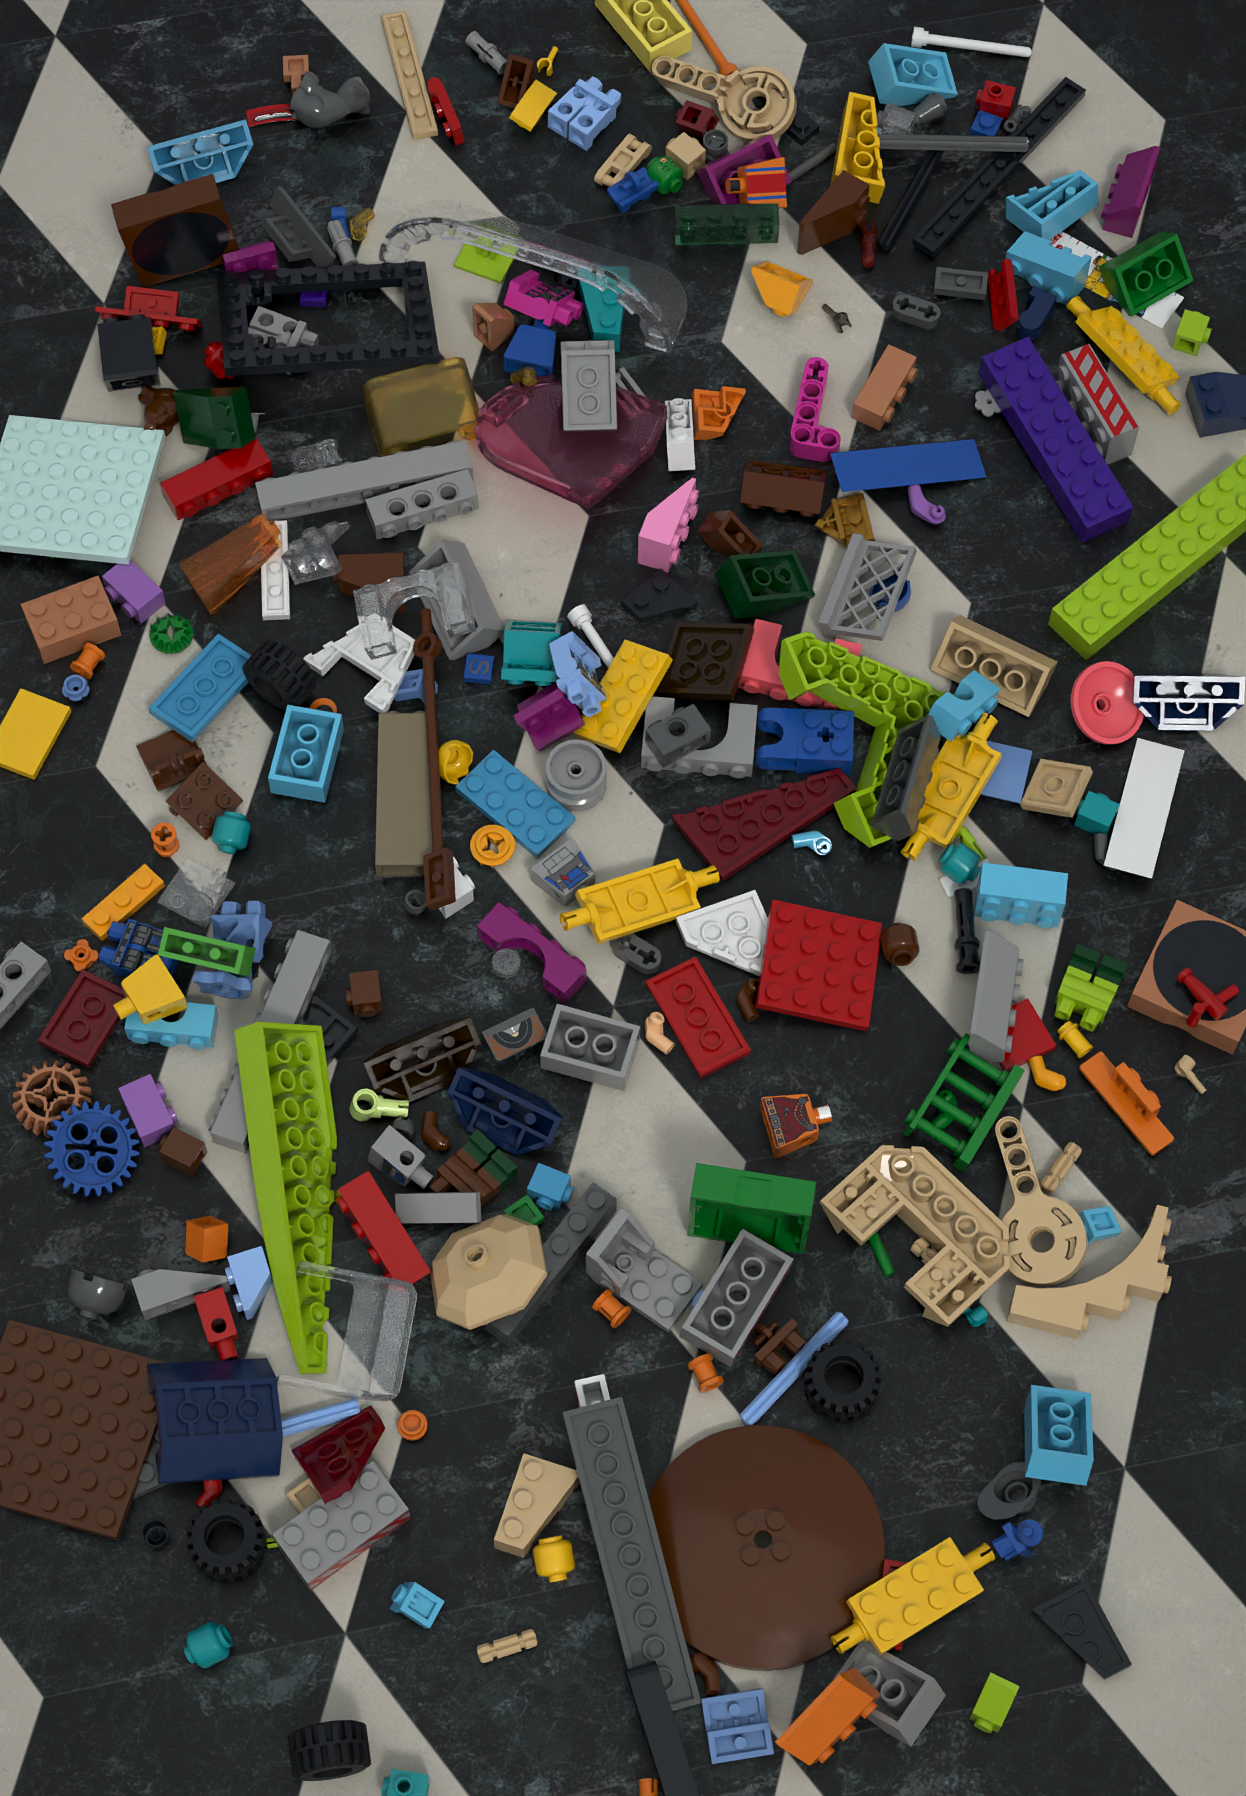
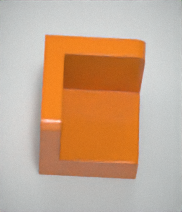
M211 1215L187 1220L186 1255L202 1263L222 1259L227 1256L228 1223Z

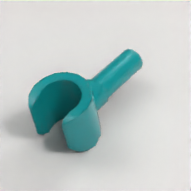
M978 1305L973 1310L969 1307L963 1312L973 1327H978L988 1320V1313L981 1305Z

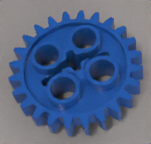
M84 1101L81 1104L80 1111L75 1105H71V1115L65 1111L60 1112L62 1122L54 1119L51 1124L56 1130H47L45 1133L48 1137L52 1138L51 1141L44 1142L42 1145L50 1149V1152L44 1154L43 1158L52 1160V1163L46 1169H55L57 1171L52 1178L53 1181L61 1177L64 1179L61 1185L62 1189L69 1184L73 1185L72 1194H76L81 1188L83 1189V1196L87 1197L90 1190L93 1189L95 1196L99 1197L101 1196L102 1187L109 1194L112 1192L111 1183L121 1187L123 1183L120 1176L127 1179L131 1177L126 1168H135L137 1166L135 1162L130 1160L131 1157H136L140 1153L132 1150V1146L139 1143V1140L130 1138V1135L136 1129H126L125 1126L130 1119L126 1118L120 1121L118 1118L121 1110L111 1114L110 1104H107L103 1110H100L99 1102L95 1101L92 1109H89L87 1102ZM78 1125L84 1129L85 1137L83 1140L78 1141L72 1137L71 1128ZM102 1129H109L113 1132V1143L107 1144L100 1138ZM92 1142L94 1148L116 1149L117 1154L98 1151L89 1156L88 1150L66 1149L65 1145L71 1144L86 1147ZM70 1155H77L81 1158L82 1166L79 1170L69 1167L68 1157ZM99 1158H106L110 1161L111 1170L109 1173H103L98 1169L97 1162Z

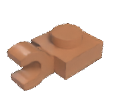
M308 55L283 56L284 82H291L292 95H294L305 73L309 71Z

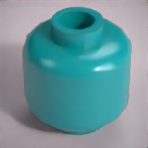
M225 811L224 815L216 817L211 840L215 845L219 846L220 852L235 854L236 850L246 848L251 825L245 820V815Z
M961 842L955 845L949 844L938 860L941 863L940 871L957 884H963L967 880L973 882L981 871V868L978 866L980 862L979 854Z
M211 1621L187 1634V1646L184 1647V1653L191 1664L196 1663L201 1668L206 1669L226 1659L230 1654V1647L233 1646V1642L223 1624L218 1625Z

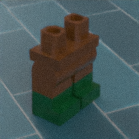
M477 1129L469 1137V1141L457 1153L452 1155L445 1164H442L437 1169V1177L430 1184L429 1192H480L481 1207H483L517 1178V1166L499 1149L496 1151V1146Z

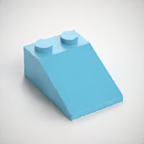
M883 43L868 61L879 103L905 106L921 103L929 94L939 93L943 99L954 98L958 95L945 52Z

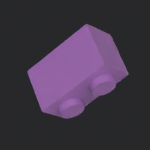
M131 560L129 565L116 564L102 576L107 597L111 601L117 600L121 604L124 613L129 618H136L141 624L166 604L163 590Z
M151 1074L118 1088L144 1148L162 1140L164 1135L170 1134L174 1123L178 1122L172 1106L166 1107L162 1100L167 1096L160 1081L155 1083Z

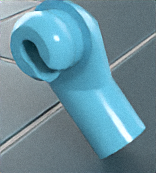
M818 831L791 835L793 848L808 846L820 855H826L832 849L831 841Z

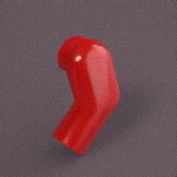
M222 1480L203 1481L204 1491L194 1504L199 1508L204 1504L206 1507L211 1506V1500L217 1499L223 1491Z

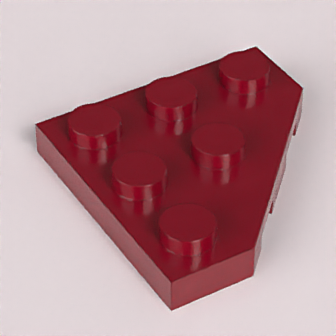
M370 1405L361 1410L360 1413L352 1415L291 1450L296 1461L325 1504L341 1497L345 1492L353 1488L382 1436L385 1426L379 1415Z

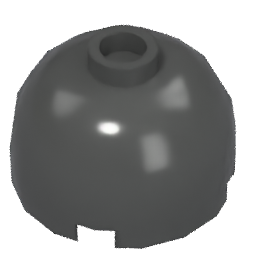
M71 1268L67 1283V1294L71 1303L81 1309L80 1315L97 1319L98 1314L109 1315L117 1311L123 1304L129 1284L119 1280L115 1282L106 1276Z

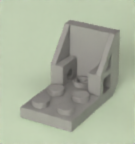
M614 340L561 342L563 431H617Z
M620 1208L586 1253V1273L596 1284L605 1290L610 1289L615 1297L669 1333L692 1302L695 1294L703 1287V1283L655 1251V1242L629 1212Z

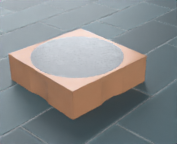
M1177 900L1133 990L1127 1007L1164 1024L1179 1027L1195 1038L1233 1055L1246 1028V930ZM1189 967L1193 971L1192 975L1206 985L1215 995L1231 984H1235L1238 987L1239 993L1223 1003L1228 1008V1011L1219 1020H1215L1206 1011L1202 1014L1196 1027L1192 1028L1186 1024L1194 1004L1199 1002L1194 998L1186 985L1176 979L1185 968Z

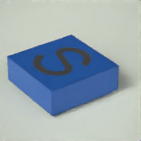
M467 653L464 682L491 685L495 661L494 656Z

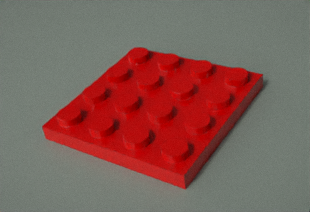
M772 900L768 914L755 1008L867 1031L870 1024L882 923Z

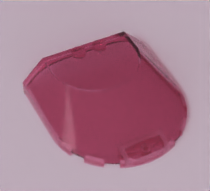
M555 375L534 377V384L520 387L519 383H515L496 393L481 407L476 416V427H474L477 446L491 464L508 474L567 501L591 509L654 454L668 416L665 404L616 386L617 431L564 432L562 380H555Z

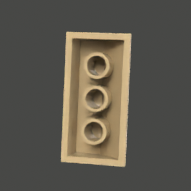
M959 615L951 621L930 670L959 684L962 679L975 670L1001 688L996 697L999 700L998 703L1029 717L1046 689L1058 662Z

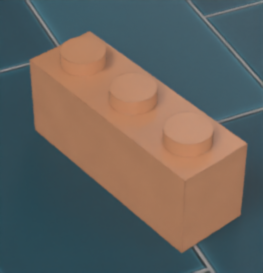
M888 344L853 403L852 418L879 431L885 422L889 423L894 415L896 402L901 403L906 394V385L908 382L912 384L917 376L918 369L915 368L917 357Z

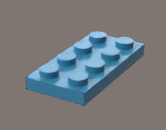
M217 634L149 707V714L193 743L248 683L242 667L251 655L220 634Z
M492 750L455 786L456 792L494 824L506 828L513 835L514 840L537 859L575 823L574 815L495 750Z

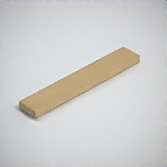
M406 11L381 15L413 140L438 136L436 121Z

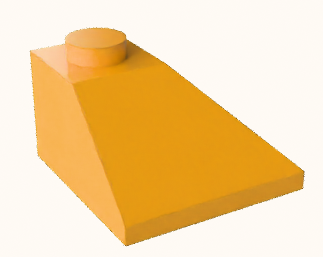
M767 260L753 266L751 270L765 305L773 308L772 312L782 317H787V315L790 316L797 312L813 283V279Z

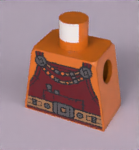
M808 1094L761 1098L760 1111L774 1158H779L816 1142L819 1135L818 1125L832 1122L829 1106L824 1105L812 1108Z

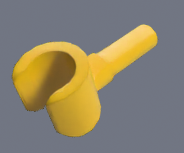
M554 46L547 58L539 59L537 62L538 73H540L543 67H548L546 71L547 76L552 75V62L558 52L557 47Z

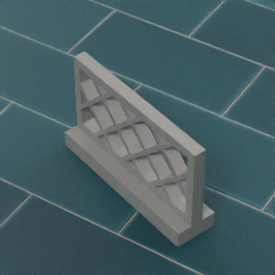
M853 533L818 621L824 637L835 639L836 635L883 641L917 553L914 546L868 541L864 539L862 534ZM870 550L881 551L883 554L871 562L867 559ZM898 554H906L905 560L896 565L891 561V558ZM887 561L891 568L877 575L874 568ZM871 571L874 577L860 584L858 581L859 577ZM896 574L898 577L896 583L886 588L882 581ZM879 583L883 590L869 597L865 590ZM862 592L865 600L852 607L850 604L851 598ZM887 596L889 599L888 605L877 610L873 603ZM871 606L874 613L860 620L856 613ZM852 615L857 620L856 623L849 627L841 626L842 621ZM879 619L881 623L878 631L865 628V625Z

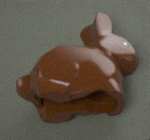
M143 385L142 393L138 399L141 404H145L144 430H164L165 436H168L172 432L173 427L179 423L173 396L174 389H155L149 385Z

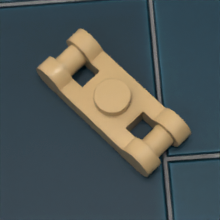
M629 133L597 171L594 182L601 186L605 184L611 187L623 180L626 172L634 171L641 161L649 156L652 145L637 141V137ZM611 172L616 174L614 178L609 175Z

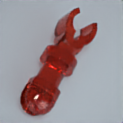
M875 219L873 220L874 226L870 229V232L866 229V222L863 220L861 223L864 239L861 240V247L864 249L862 264L866 268H870L875 264L874 249L877 246L875 236L878 232Z

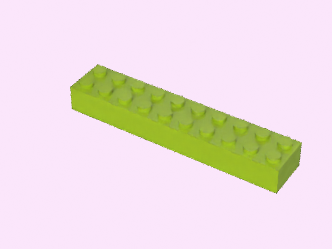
M1246 456L1240 457L1053 607L1048 625L1087 660L1246 531Z

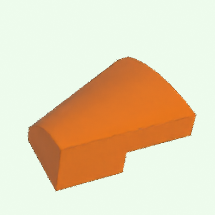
M722 386L720 391L694 389L691 394L694 440H709L723 436L746 393V389Z

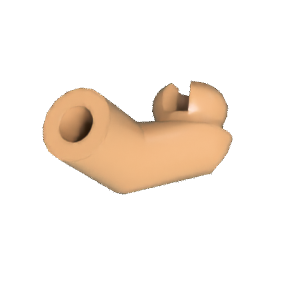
M652 1012L645 1021V1037L648 1042L667 1055L673 1049L675 1043L663 1035L664 1016L659 1012Z

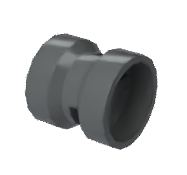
M710 130L703 137V148L706 149V163L728 153V136L722 130Z

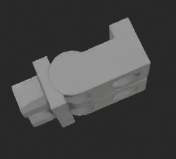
M258 306L249 324L250 328L248 327V334H253V337H257L259 344H266L268 336L276 337L277 348L290 346L309 347L319 344V335L307 330L306 322L300 320L298 322L290 317Z

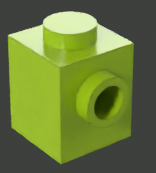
M1185 309L1172 349L1197 356L1201 344H1207L1212 330L1207 327L1210 317L1200 312H1192Z

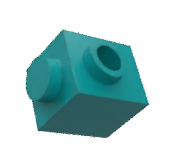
M1089 791L1085 800L1081 799L1074 813L1077 815L1074 826L1093 834H1108L1120 804L1111 801L1104 794Z
M391 1769L390 1777H384L381 1796H428L430 1777L427 1774Z

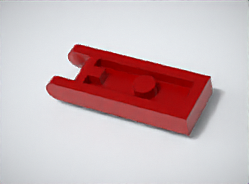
M1008 258L1001 262L1002 271L1000 273L995 269L988 271L993 328L1001 332L1019 319L1013 264Z

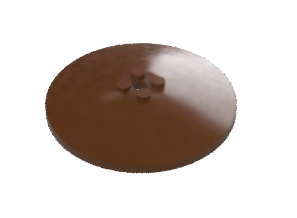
M750 1425L712 1434L690 1446L672 1461L661 1474L650 1493L649 1502L685 1642L690 1648L704 1653L711 1660L751 1671H774L797 1667L816 1660L843 1642L841 1641L834 1646L831 1636L836 1635L853 1624L854 1616L846 1601L876 1583L882 1577L885 1558L883 1525L870 1490L855 1468L843 1456L830 1446L805 1433L778 1426ZM759 1533H766L770 1536L772 1543L767 1548H760L755 1544L754 1537Z

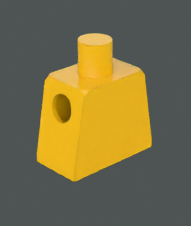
M158 954L150 958L121 982L126 998L113 1004V1008L121 1020L136 1012L143 1024L151 1023L188 1008L183 993Z

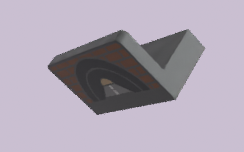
M533 1007L482 1031L481 1041L485 1049L489 1048L496 1062L499 1063L545 1041L547 1032Z

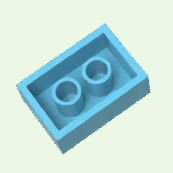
M287 705L268 776L271 793L326 802L344 732L342 714Z
M983 862L976 889L974 917H980L984 921L1004 920L1014 925L1035 924L1044 929L1058 927L1066 902L1068 873Z
M1031 1385L1024 1409L1025 1477L1086 1486L1094 1461L1091 1393Z

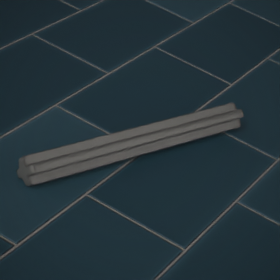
M877 134L880 140L879 149L1027 152L1029 147L1028 137Z

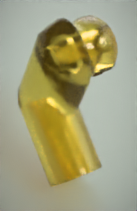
M369 207L363 209L349 222L350 235L356 241L365 239L367 235L366 224L375 218L374 212Z
M524 366L512 372L510 379L514 385L523 382L525 386H532L537 382V372L532 366Z

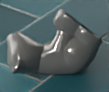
M307 71L292 97L290 109L294 112L291 118L314 129L326 127L350 113L369 114L370 92L361 77L355 76L346 79L338 91L333 93L319 85V77L316 74Z

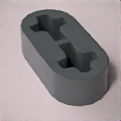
M901 294L894 298L892 315L896 319L924 329H932L938 325L941 311L936 304L907 294ZM903 305L908 306L905 310L900 309ZM927 313L932 314L929 318H925Z
M633 933L612 940L613 954L639 972L654 974L660 969L661 953L653 945ZM630 942L631 949L627 947L623 950L620 949V943ZM650 955L654 957V963L644 964L643 957L649 958Z

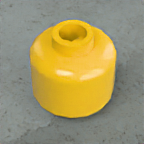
M562 1535L539 1539V1545L533 1548L537 1575L548 1577L549 1582L567 1579L566 1573L573 1571L576 1567L572 1543L569 1540H563Z

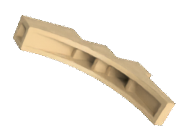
M1156 1206L1148 1230L1140 1244L1122 1263L1108 1273L1086 1283L1064 1288H1034L1016 1285L1012 1295L1007 1322L1077 1339L1081 1330L1086 1331L1090 1314L1118 1321L1122 1311L1127 1313L1131 1295L1159 1302L1163 1293L1168 1294L1172 1276L1167 1275L1169 1265L1162 1264L1166 1246L1161 1245L1163 1235L1168 1236L1172 1220L1167 1218L1168 1207Z

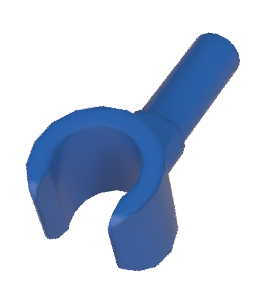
M331 207L332 221L339 220L342 223L347 238H350L345 208Z

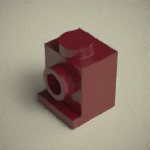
M686 100L683 108H680L677 112L675 123L680 131L703 139L706 132L716 128L719 119L713 109Z

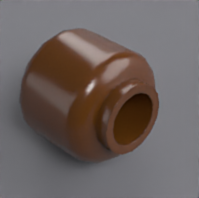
M894 923L881 934L883 955L888 962L897 966H905L918 956L920 948L916 930L912 926L904 923Z

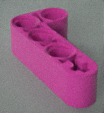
M820 357L810 358L805 364L791 428L789 450L798 458L832 462L831 453L839 452L841 436L835 429L818 426L829 370L827 361ZM814 375H818L817 380L813 379Z

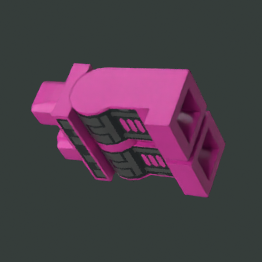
M531 269L510 281L503 305L535 319H544L543 324L549 327L556 322L567 326L572 321V318L577 320L582 314L584 303L573 299L574 291L570 289L565 291L562 287H551L538 281L539 273Z

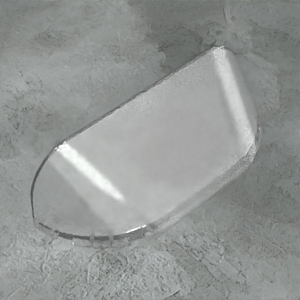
M436 200L412 208L387 233L379 251L380 261L404 263L407 261V252L412 244L417 245L421 242L430 241L432 235H440L442 240L462 242L576 278L602 291L608 287L618 294L616 301L624 306L631 315L637 313L641 318L639 326L645 338V346L666 353H671L687 314L688 302L683 286L671 272L661 266L456 201Z

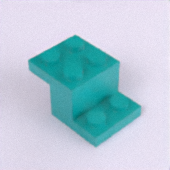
M508 620L504 630L501 679L507 680L509 684L516 685L524 684V681H535V685L550 686L551 682H556L558 676L555 671L549 643L561 637L562 623Z

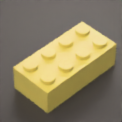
M595 0V6L649 72L652 71V64L656 58L668 56L676 59L692 50V30L668 0Z

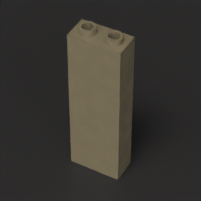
M389 711L387 713H379L377 877L424 876L423 856L432 853L425 711H416L414 713Z

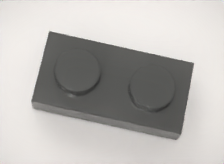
M936 267L933 294L985 300L988 273Z

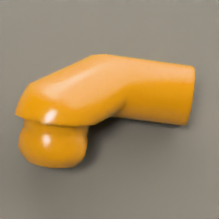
M1034 1056L1028 1060L1035 1083L1038 1086L1051 1091L1062 1090L1065 1087L1066 1078L1062 1074L1047 1070L1042 1056Z

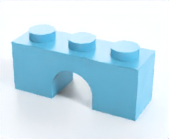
M974 670L961 680L954 696L946 692L936 700L929 715L933 716L939 733L949 741H952L958 735L964 736L973 723L976 725L982 713L987 712L990 714L999 702L996 697L1001 688Z
M187 1002L188 1008L180 1020L166 1022L159 1019L148 1024H143L135 1012L126 1017L124 1029L127 1038L138 1044H147L150 1041L160 1042L161 1045L167 1047H175L177 1044L188 1045L190 1048L203 1050L206 1047L214 1048L219 1018L216 1005Z

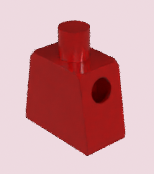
M223 1287L194 1296L210 1348H217L220 1360L236 1358L238 1354L234 1341L238 1340L239 1336ZM218 1325H224L225 1331L216 1333L215 1328Z

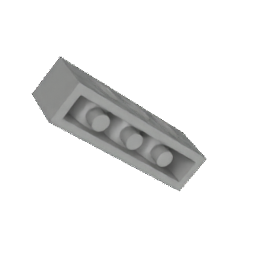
M468 469L365 499L367 515L376 539L391 538L400 532L417 530L423 525L443 522L450 517L460 514L467 515L479 509L478 494ZM451 497L453 499L445 500L444 498ZM420 505H427V507H424V508H421V507H419V506H420Z
M23 942L9 949L4 956V961L0 964V994H3L0 998V1029L51 972L48 961ZM14 973H22L17 979H9Z

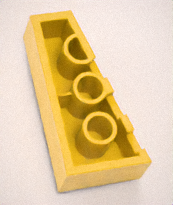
M849 92L842 115L831 184L845 170L869 184V202L879 204L885 188V181L882 177L883 165L879 152L880 140L877 135L878 124L875 99L871 96Z

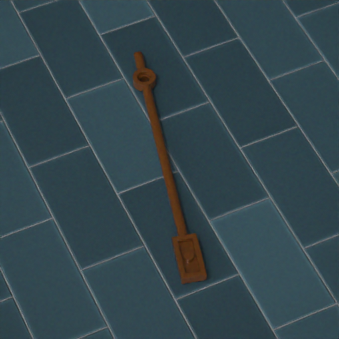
M425 608L420 611L421 634L414 642L413 651L416 656L423 660L432 853L424 855L423 862L426 907L434 910L456 902L453 851L443 847L434 659L442 649V642L440 638L432 633L431 610Z

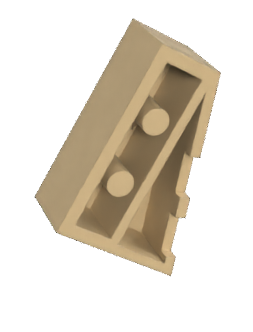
M523 1453L494 1538L495 1549L524 1558L545 1531L552 1518L564 1506L565 1501L574 1489L579 1486L577 1470Z

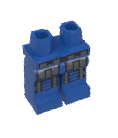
M128 919L127 924L112 922L108 938L119 942L117 949L104 945L98 957L99 962L112 968L113 975L127 978L150 958L158 954L163 930L148 924L137 923L136 920ZM159 956L173 977L175 966H177L179 960Z

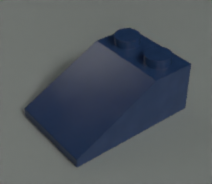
M1211 372L1190 376L1185 395L1200 438L1246 429V375Z

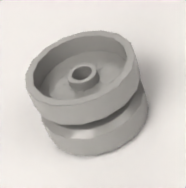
M568 740L558 744L550 751L546 760V791L548 795L569 811H584L594 807L603 798L606 791V759L602 751L593 743L584 740Z

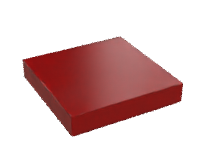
M1028 998L1012 1005L1011 1008L1012 1010H1017L1015 1027H1009L1008 1035L1013 1036L1011 1053L1005 1052L1004 1062H999L1002 1069L1009 1071L1015 1064L1017 1066L1024 1065L1029 1062L1030 1058L1043 1056L1056 1049V1044Z

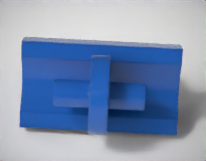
M643 167L636 172L631 170L626 172L623 180L607 189V195L613 200L614 205L619 211L624 213L637 201H644L651 197V193L658 189L659 183L650 179L647 175V170Z
M1024 1520L1018 1526L1009 1522L1002 1526L1005 1534L993 1540L992 1543L1002 1559L1005 1558L1006 1561L1017 1555L1028 1558L1034 1554L1029 1547H1034L1042 1541L1044 1531L1042 1526L1035 1520Z

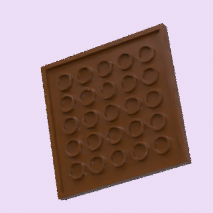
M9 1320L0 1342V1508L118 1541L158 1427L155 1395L149 1394L147 1365L167 1362Z

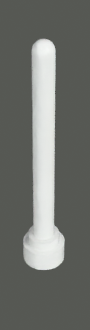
M913 28L911 47L921 48V46L931 44L1020 57H1029L1032 54V50L1029 47L928 34L929 31H924V28Z
M584 604L575 607L568 613V619L574 627L583 630L606 667L609 668L614 657L592 626V614Z

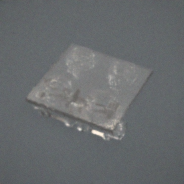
M187 857L157 903L206 928L211 921V915H215L236 883L226 878L227 873L224 870L217 868L216 871H213Z

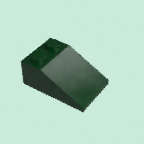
M246 387L173 391L183 443L214 449L243 448L256 439Z
M795 550L731 555L715 573L735 619L758 617L815 596Z

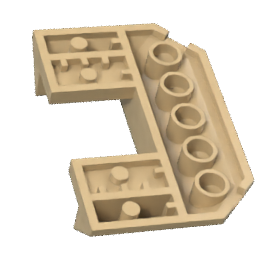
M893 1145L880 1146L820 1200V1204L836 1233L838 1234L844 1229L861 1246L893 1216L897 1215L920 1238H924L931 1248L938 1252L905 1283L904 1288L925 1307L922 1317L948 1327L1010 1269L1008 1251L1009 1228L924 1147L911 1146V1149L894 1148Z

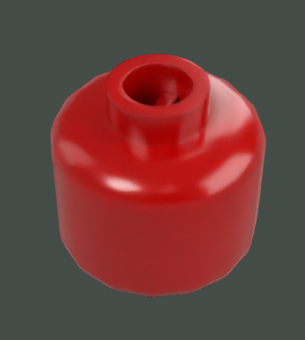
M212 341L203 351L206 354L203 364L217 378H228L230 380L234 376H225L222 341L218 343Z

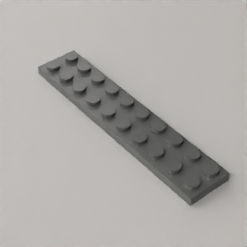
M618 1397L564 1411L562 1415L627 1669L655 1660L672 1711L700 1704L701 1700L623 1398Z

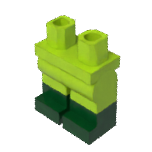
M1077 943L1054 1003L1056 1004L1054 1016L1064 1021H1069L1072 1011L1083 1015L1080 1026L1093 1032L1099 1022L1103 1023L1123 980L1128 964L1104 954L1094 981L1090 982L1101 953Z

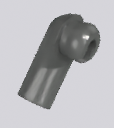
M1022 104L1015 106L1004 123L1005 130L1008 132L1015 131L1020 125L1021 120H1025L1031 114L1030 107L1022 106Z
M1098 833L1094 835L1095 859L1103 866L1108 851V835ZM1105 866L1109 870H1118L1115 868Z

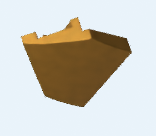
M863 493L838 500L833 498L830 507L822 519L819 518L815 524L817 529L845 547H848L853 533L862 534L865 540L875 541Z

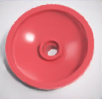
M1110 661L1092 664L1078 675L1072 688L1071 709L1076 724L1088 738L1101 744L1111 745L1128 740L1137 732L1144 718V714L1133 704L1134 674L1121 664ZM1097 701H1098L1099 704H1100V708H1099V709L1097 708Z

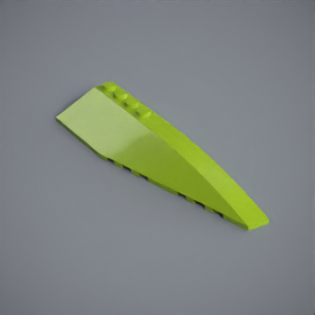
M255 1022L234 1030L261 1226L277 1298L300 1375L326 1373L328 1335L323 1332V1324L329 1319V1308L324 1306L325 1291H330L331 1278L326 1277V1265H331L333 1217L329 1214V1208L331 1203L334 1202L335 1191L330 1189L331 1176L336 1173V1162L332 1161V1151L337 1149V1135L322 1026Z

